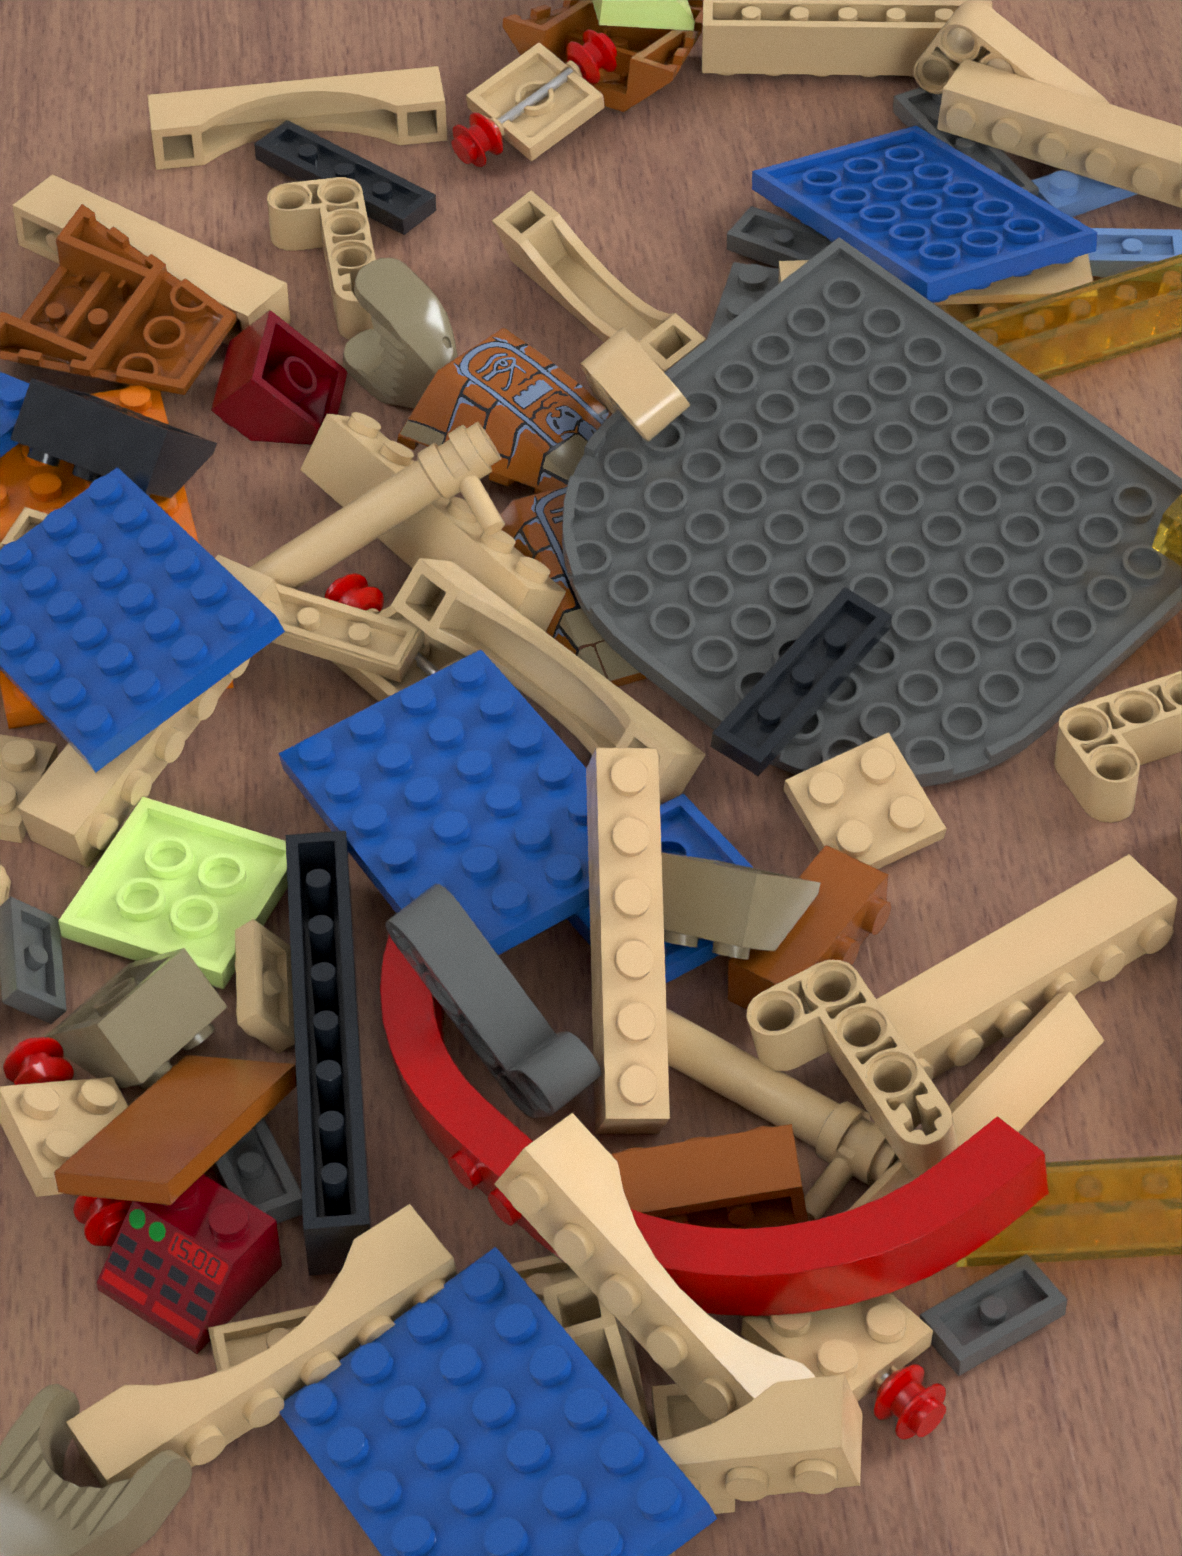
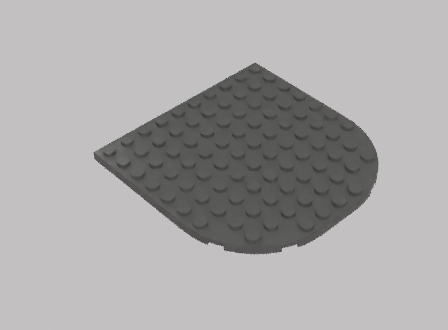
M840 237L664 372L684 395L690 406L649 442L635 430L619 410H616L607 418L587 442L584 455L578 463L573 476L569 478L564 499L562 521L564 563L570 585L591 624L610 647L632 667L713 730L722 723L844 587L892 615L889 631L770 763L772 766L795 775L888 732L921 787L945 784L990 769L1020 753L1040 738L1059 721L1064 711L1078 704L1182 610V478Z

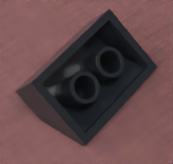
M31 378L11 436V440L30 447L27 457L55 467L59 466L60 460L74 464L72 474L91 482L107 475L118 467L149 497L151 494L167 498H172L214 454L217 445L213 441L86 392Z

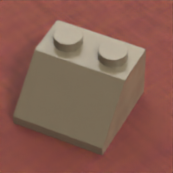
M661 852L664 942L697 947L699 938L714 941L712 953L740 959H749L750 949L775 951L819 893L820 882L719 860Z
M182 948L129 963L45 1037L57 1040L63 1048L64 1056L94 1077H113L119 1089L139 1085L141 1089H146L156 1083L172 1068L168 1060L181 1048L185 1051L190 1050L214 1032L215 1028L211 1022L227 1008V1005L186 949Z

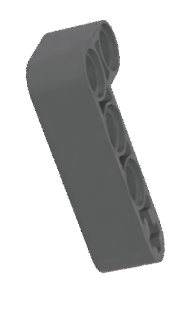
M435 883L386 921V929L395 945L508 1097L528 1117L552 1116L602 1075L597 1060L577 1036L568 1031L554 1032L460 903L446 888Z

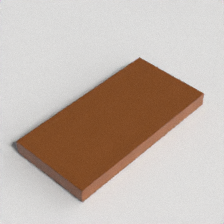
M186 1055L54 1171L58 1192L69 1195L171 1205L297 1086L295 1064Z

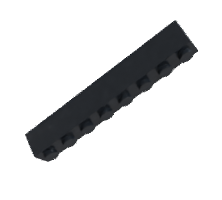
M346 831L285 835L303 1231L309 1276L340 1273L353 1240L372 1228L351 882Z

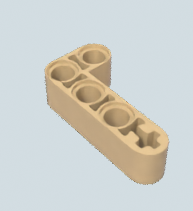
M977 0L965 1L956 9L914 66L916 82L922 89L933 94H942L944 86L966 58L1109 104L1100 93L991 7Z
M336 177L284 183L272 188L267 195L272 243L276 247L288 251L323 248L337 329L340 335L350 340L360 332L374 329L371 315L360 305L354 292L358 271L371 261L376 260L360 184L353 179Z
M623 327L580 363L595 398L612 414L619 410L647 442L690 406L675 384Z
M1182 671L1073 706L1064 711L1060 716L1054 766L1082 808L1092 818L1112 823L1129 817L1134 810L1140 765L1182 752Z
M826 960L817 963L761 992L752 999L747 1009V1020L759 1060L765 1066L775 1071H788L829 1052L905 1169L913 1176H920L959 1147L953 1116L948 1104L857 970L849 963L841 960ZM865 1044H871L865 1047H859ZM895 1089H903L895 1093H888ZM918 1125H922L923 1131L920 1129L914 1130Z

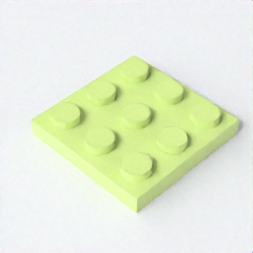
M142 797L59 919L61 937L135 961L185 948L211 985L224 989L235 972V930L252 919L264 926L288 888L286 841Z

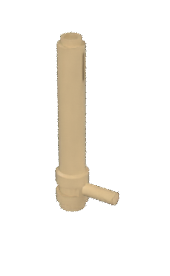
M479 422L474 423L468 428L461 425L448 433L450 438L448 441L440 446L433 443L417 453V461L249 568L273 578L276 584L297 590L441 497L448 500L459 492L464 496L485 535L495 534L504 527L505 523L480 479L492 472L491 465L501 460L500 454Z
M666 1008L669 1066L776 1126L792 1124L794 1136L815 1147L816 1155L830 1163L804 1197L808 1221L822 1218L852 1176L872 1186L898 1159L876 1123L870 1121V1114L848 1101L841 1104L835 1102L789 1075L765 1066L758 1058Z

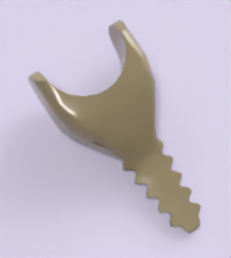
M379 258L371 261L358 271L354 285L355 296L360 305L371 315L374 329L360 332L346 343L343 352V366L377 400L385 404L415 408L437 371L458 357L454 334L447 312L433 291L402 261L395 258Z
M60 1384L48 1385L33 1398L0 1445V1556H130L155 1535L187 1492L192 1477L191 1466L184 1457L172 1450H166L153 1457L131 1479L114 1482L103 1488L92 1486L79 1487L71 1482L64 1481V1458L72 1440V1435L66 1422L79 1414L80 1405L78 1398L70 1390Z

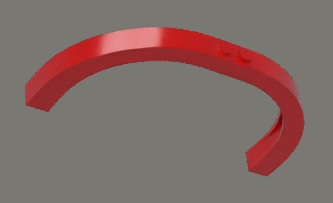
M389 935L383 956L380 983L382 1020L402 1090L416 1120L435 1147L448 1159V1164L453 1174L464 1187L472 1190L474 1187L480 1189L488 1197L494 1212L505 1224L512 1226L517 1223L537 1242L562 1260L557 1252L527 1219L513 1207L511 1202L495 1185L496 1181L520 1152L533 1141L485 1100L457 1068L444 1043V1009ZM997 1116L939 1163L913 1181L872 1202L818 1220L779 1227L750 1229L710 1228L677 1223L646 1215L631 1209L637 1227L655 1258L678 1287L706 1313L770 1316L808 1313L847 1306L892 1293L926 1279L967 1257L1001 1233L1048 1195L1049 1191L1045 1153Z

